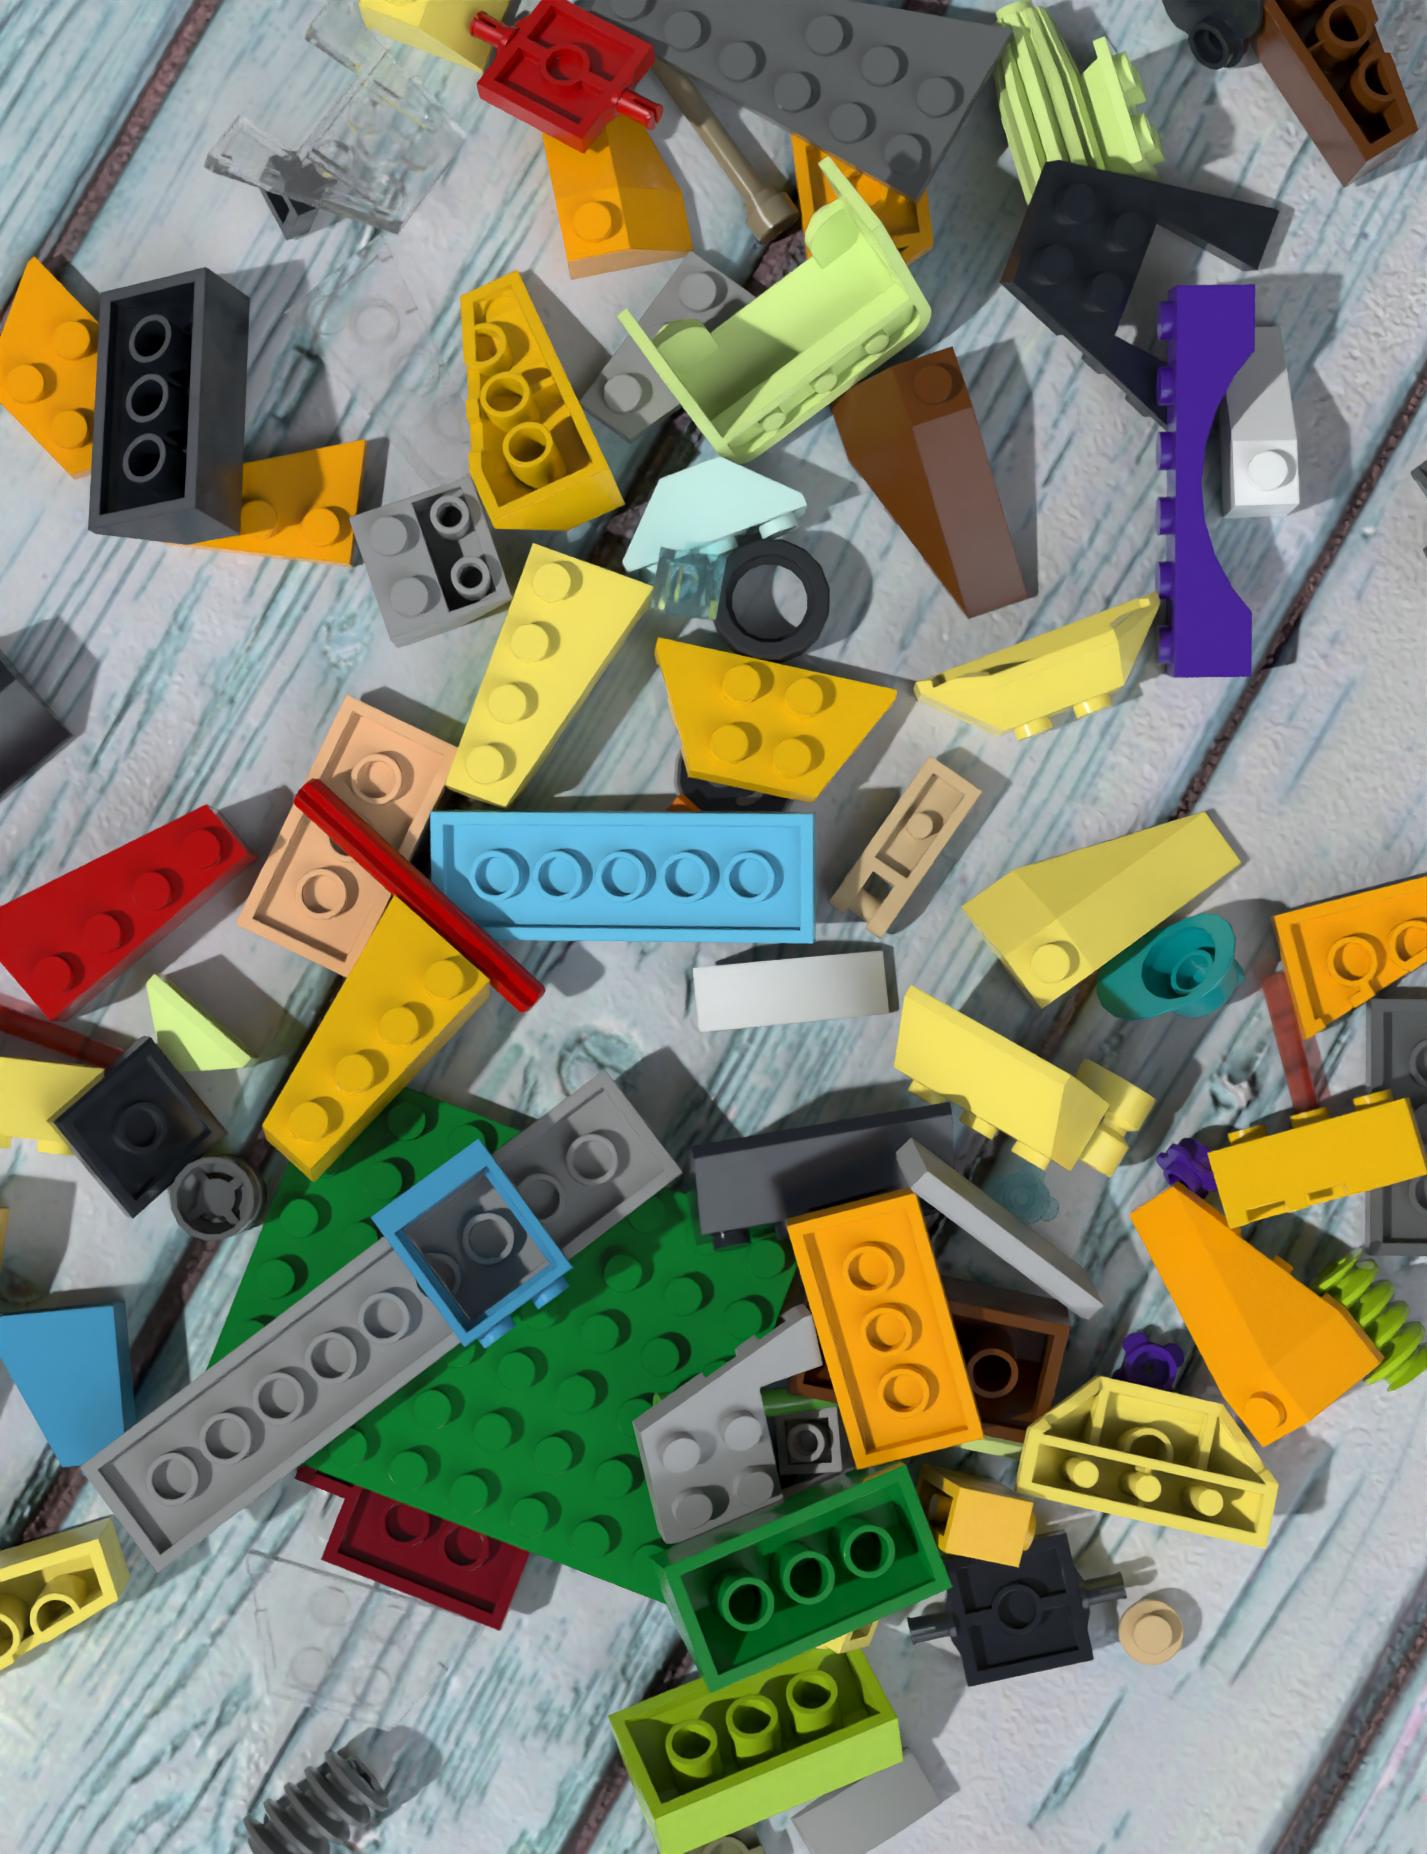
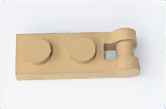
M929 756L828 904L843 914L847 909L868 923L865 927L866 930L881 939L982 791L932 756ZM872 873L893 886L883 902L862 888Z

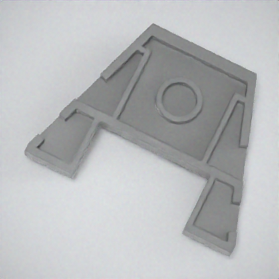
M804 1304L794 1306L781 1315L785 1322L760 1340L753 1335L736 1347V1357L705 1378L702 1372L632 1421L657 1529L666 1544L682 1543L841 1475L840 1472H828L781 1490L760 1393L762 1386L823 1365L813 1316Z

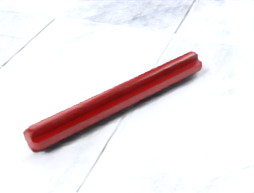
M312 778L299 789L293 799L294 805L393 896L396 895L490 980V985L519 1012L525 1013L530 1011L539 1002L546 991L544 985L321 780Z

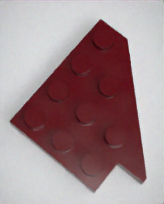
M309 1466L297 1470L294 1479L344 1498L321 1560L495 1630L501 1631L503 1629L532 1554L531 1552Z

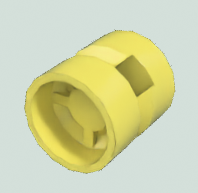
M1084 1059L1074 1077L1108 1102L1110 1106L1102 1118V1123L1097 1126L1078 1160L1105 1176L1112 1178L1129 1149L1124 1138L1126 1133L1137 1132L1141 1129L1157 1100L1115 1073L1088 1059Z

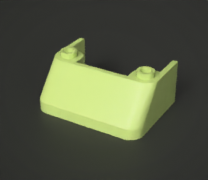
M829 156L820 161L818 165L838 198L818 209L810 220L804 239L812 257L711 333L699 320L683 319L664 325L652 339L647 336L627 308L617 315V318L719 456L738 465L756 459L913 342L925 330L931 318L930 305L884 225Z

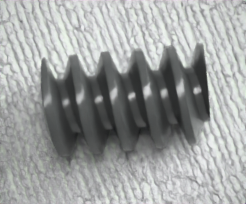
M329 1749L324 1753L330 1769L329 1774L325 1776L314 1767L308 1766L304 1769L310 1786L308 1791L304 1792L293 1783L288 1782L284 1785V1790L290 1804L287 1808L284 1809L278 1803L268 1798L263 1802L269 1818L267 1824H262L251 1815L243 1818V1822L249 1836L248 1844L253 1854H330L329 1841L338 1845L345 1843L350 1839L349 1824L358 1828L365 1827L370 1823L371 1814L369 1807L382 1812L389 1807V1801L378 1780L357 1757L350 1756L345 1760Z

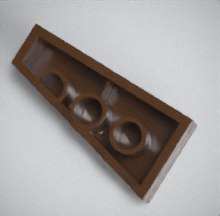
M1263 0L1262 24L1259 30L1249 36V45L1343 188L1394 158L1419 129L1391 53L1384 52L1375 27L1379 19L1372 1Z

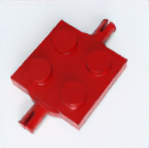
M541 0L531 14L512 26L488 15L485 11L477 13L478 19L476 17L473 18L469 29L470 35L497 48L495 60L476 83L480 99L583 154L586 153L605 126L621 114L645 126L648 130H653L656 127L655 123L658 124L663 114V105L634 92L637 84L655 62L653 45L567 0Z

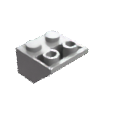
M471 476L349 517L389 638L397 648L457 629L513 599Z

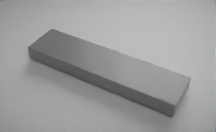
M911 1137L896 1152V1159L912 1191L1079 1317L1089 1320L1104 1305L1084 1268Z

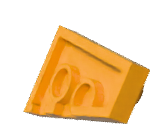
M1427 876L1270 917L1302 1040H1307L1343 1014L1353 1008H1357L1386 986L1427 962Z

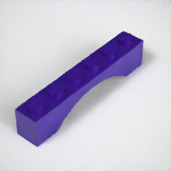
M1255 284L1177 285L1168 290V301H1159L1157 307L1158 340H1168L1167 366L1158 367L1156 379L1158 406H1167V432H1158L1156 439V465L1158 471H1167V496L1157 497L1155 512L1157 535H1166V561H1157L1155 570V591H1157L1160 600H1166V625L1156 626L1155 659L1157 664H1165V675L1173 678L1251 677L1252 612L1232 588L1215 556L1204 516L1202 474L1205 445L1216 410L1234 376L1255 351Z

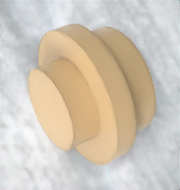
M1143 1599L1133 1603L1125 1610L1119 1621L1118 1636L1123 1649L1133 1660L1145 1665H1158L1170 1660L1180 1649L1183 1641V1625L1178 1614L1167 1603L1156 1599Z

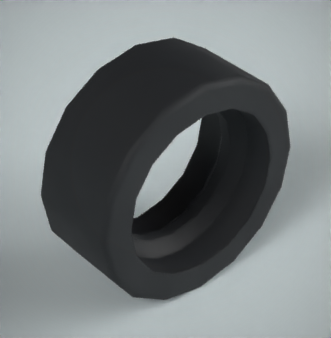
M758 539L736 548L720 564L711 584L710 615L719 638L737 655L773 663L788 661L802 655L819 639L828 619L830 587L821 565L804 548L783 539ZM761 565H779L792 571L802 581L807 594V611L802 622L790 634L777 639L760 638L748 633L738 623L732 609V594L738 580L749 570Z

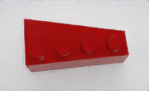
M207 804L0 906V962L50 1021L67 1022L259 857L218 809Z

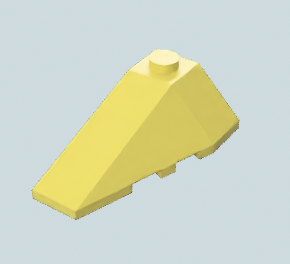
M1204 811L1014 869L965 903L961 908L1032 1008L1038 1010L1043 1009L1099 969L1242 862Z

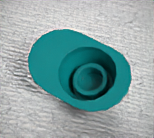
M1201 913L1146 933L1103 965L1098 974L1096 989L1101 1006L1114 1017L1129 1021L1148 1019L1168 1012L1189 1018H1200L1212 1014L1225 1004L1232 995L1235 986L1245 980L1244 970L1235 959L1236 937L1231 924L1217 914Z

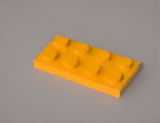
M908 1187L788 1218V1233L857 1470L984 1439L983 1425L918 1194Z

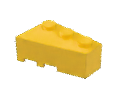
M1391 1089L1353 1099L1356 1112L1331 1118L1326 1106L1290 1116L1293 1129L1268 1136L1265 1124L1229 1133L1230 1147L1207 1153L1229 1229L1427 1175V1155L1409 1097L1394 1101Z

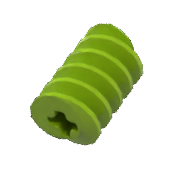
M1360 1247L1350 1251L1325 1268L1313 1279L1308 1288L1321 1298L1327 1292L1343 1304L1385 1357L1380 1365L1363 1378L1364 1383L1369 1386L1386 1380L1389 1384L1387 1391H1394L1405 1386L1427 1369V1342L1420 1344L1425 1336L1426 1329L1420 1321L1404 1323L1411 1309L1404 1300L1388 1303L1393 1296L1395 1288L1389 1280L1372 1282L1377 1276L1379 1266L1374 1259L1356 1262L1364 1248Z

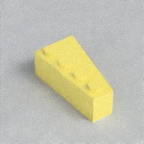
M533 543L447 776L445 786L453 792L494 807L512 810L555 747L557 740L589 697V693L625 644V640L641 616H644L656 598L654 586Z
M111 1517L0 1551V1671L16 1662L18 1657L41 1643L49 1642L119 1600L131 1576Z

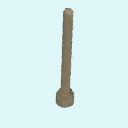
M655 58V62L650 68L746 201L743 207L748 215L745 223L759 243L766 244L786 232L801 216L800 211L786 192L778 193L774 186L766 187L688 76Z

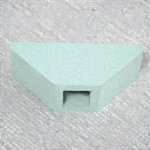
M720 456L660 478L622 561L627 577L635 580L642 578L643 583L652 585L677 575L680 572L677 564L701 555L704 563L725 558L738 548L737 541L761 533L763 539H775L786 535L799 527L796 519L806 515L807 504L803 493Z

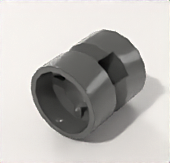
M234 1154L203 1157L188 1164L176 1176L170 1192L171 1210L178 1225L189 1235L204 1241L224 1240L251 1228L262 1216L267 1202L266 1183L260 1170L248 1159Z

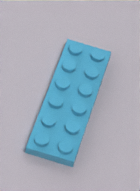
M434 810L430 812L431 882L494 940L813 944L816 941V812Z

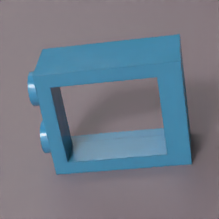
M480 1139L474 1141L371 1217L464 1347L478 1339L484 1349H486L517 1326L510 1317V1314L531 1299L537 1309H540L570 1287L563 1275L574 1267ZM481 1173H484L550 1264L471 1322L408 1236L405 1229Z

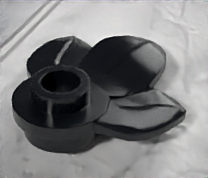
M1162 0L1166 13L1173 24L1189 34L1188 42L1195 58L1202 65L1213 70L1223 67L1230 68L1240 63L1248 54L1249 36L1259 30L1262 24L1263 0Z

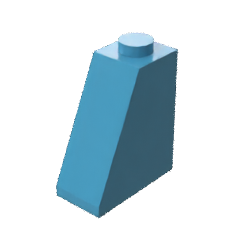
M125 1301L0 1312V1358L62 1467L83 1465L136 1425Z

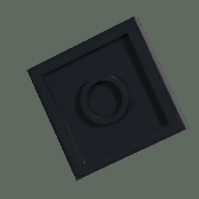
M142 1036L46 1120L124 1215L132 1219L174 1183L176 1176L188 1164L200 1159L228 1134L149 1036Z

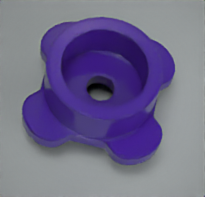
M1182 1138L1178 1144H1172L1167 1149L1168 1154L1161 1152L1156 1157L1158 1165L1164 1170L1163 1176L1169 1185L1179 1181L1202 1199L1207 1197L1209 1194L1208 1190H1218L1207 1154L1212 1151L1200 1142L1191 1138Z
M1133 1332L1127 1335L1122 1343L1125 1355L1121 1367L1113 1372L1112 1379L1174 1393L1172 1385L1176 1378L1177 1368L1181 1367L1184 1363L1182 1349L1174 1343L1159 1345L1150 1342L1146 1335L1141 1332ZM1147 1362L1152 1363L1154 1366L1153 1372L1151 1374H1144L1142 1371L1143 1364Z

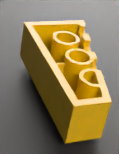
M396 895L392 898L262 1125L266 1139L313 1182L332 1165L490 998V980Z

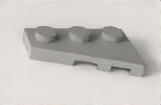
M690 250L640 318L638 324L650 339L656 336L664 325L683 319H697L711 333L756 299V297ZM630 334L579 401L581 408L630 444L682 408V405L661 379Z

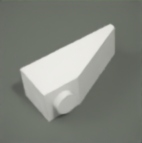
M1281 326L1255 327V351L1234 376L1219 404L1223 518L1287 516L1300 504L1297 436Z

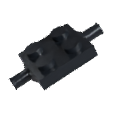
M1064 1529L1034 1535L1029 1549L1022 1552L1019 1567L955 1554L942 1555L941 1558L952 1588L947 1589L945 1593L944 1611L913 1618L908 1617L907 1622L912 1645L950 1636L951 1641L960 1653L968 1687L1094 1660L1087 1629L1090 1615L1089 1606L1118 1599H1127V1595L1123 1587L1124 1581L1121 1572L1083 1580L1073 1565L1067 1533Z

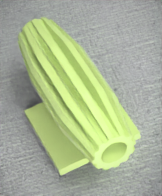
M1022 0L999 9L996 12L997 20L992 25L1012 28L1014 36L993 71L996 101L1028 206L1044 163L1048 161L1062 160L1161 183L1155 165L1165 162L1163 148L1154 125L1150 126L1146 113L1142 112L1139 114L1137 105L1146 102L1147 97L1138 69L1135 64H1131L1127 52L1116 53L1105 36L1093 41L1098 58L1081 74L1047 8L1044 9V7L1040 6L1034 8L1031 0Z

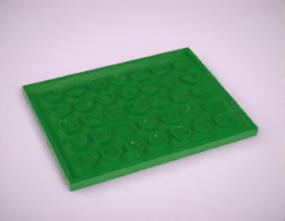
M404 1087L315 1182L311 1181L289 1161L206 1371L384 1237L371 1219L373 1215L477 1139L483 1142L492 1155L522 1131ZM665 1186L569 1260L574 1268L565 1273L563 1277L570 1287L540 1309H537L531 1299L510 1314V1317L517 1326L486 1349H484L478 1339L466 1347L459 1343L302 1464L666 1604L649 1556L680 1543L666 1544L658 1532L632 1421L653 1407L655 1393L677 1390L701 1372L706 1378L736 1357L735 1348L753 1335L760 1340L774 1329L798 1265L791 1240L778 1241L776 1232L751 1236L752 1245L737 1250L714 1252L712 1243L696 1246L687 1195Z

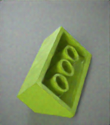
M813 1648L713 1693L708 1691L701 1677L608 1715L638 1803L660 1854H684L904 1761L898 1717L861 1648L841 1654L831 1649Z

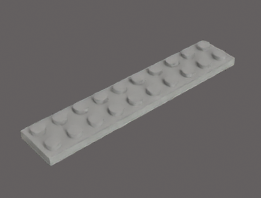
M605 1069L492 1154L568 1260L683 1173ZM481 1173L405 1229L408 1236L471 1322L550 1264L484 1173ZM382 1237L81 1465L80 1469L155 1571L159 1573L461 1342L387 1239Z

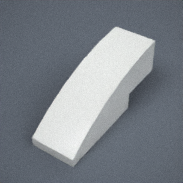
M883 950L693 968L699 1033L889 1014Z

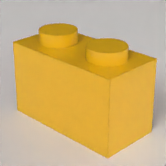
M922 1463L916 1492L937 1547L950 1554L1019 1567L1022 1552L1029 1549L1035 1534L1036 1518L1032 1512L1034 1502L1019 1493L1013 1492L1014 1490L994 1478Z

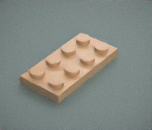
M346 695L303 785L312 778L321 780L410 862L430 822V812L436 810L446 789L445 782L458 747ZM293 804L236 921V925L347 978L394 896Z

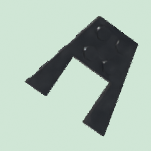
M1062 160L1048 161L1044 163L1000 284L1056 336L1063 335L1083 353L1081 359L1097 374H1105L1125 392L1126 396L1124 399L1143 417H1151L1167 432V406H1158L1156 397L1157 370L1159 366H1167V363L1115 336L1156 225L1164 227L1242 271H1252L1259 268L1279 211L1270 207Z

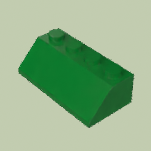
M897 1460L859 1470L855 1468L649 1556L671 1617L710 1693L952 1588L907 1466Z

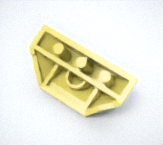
M1157 591L919 680L913 687L916 700L997 737L1014 731L1017 741L1031 738L1052 729L1053 725L1050 717L1073 709L1076 718L1080 719L1111 707L1113 704L1109 695L1116 693L1124 686L1161 604Z
M1096 1375L1027 1427L1013 1492L1266 1549L1279 1483L1269 1469L1265 1468L1253 1446L1223 1404Z

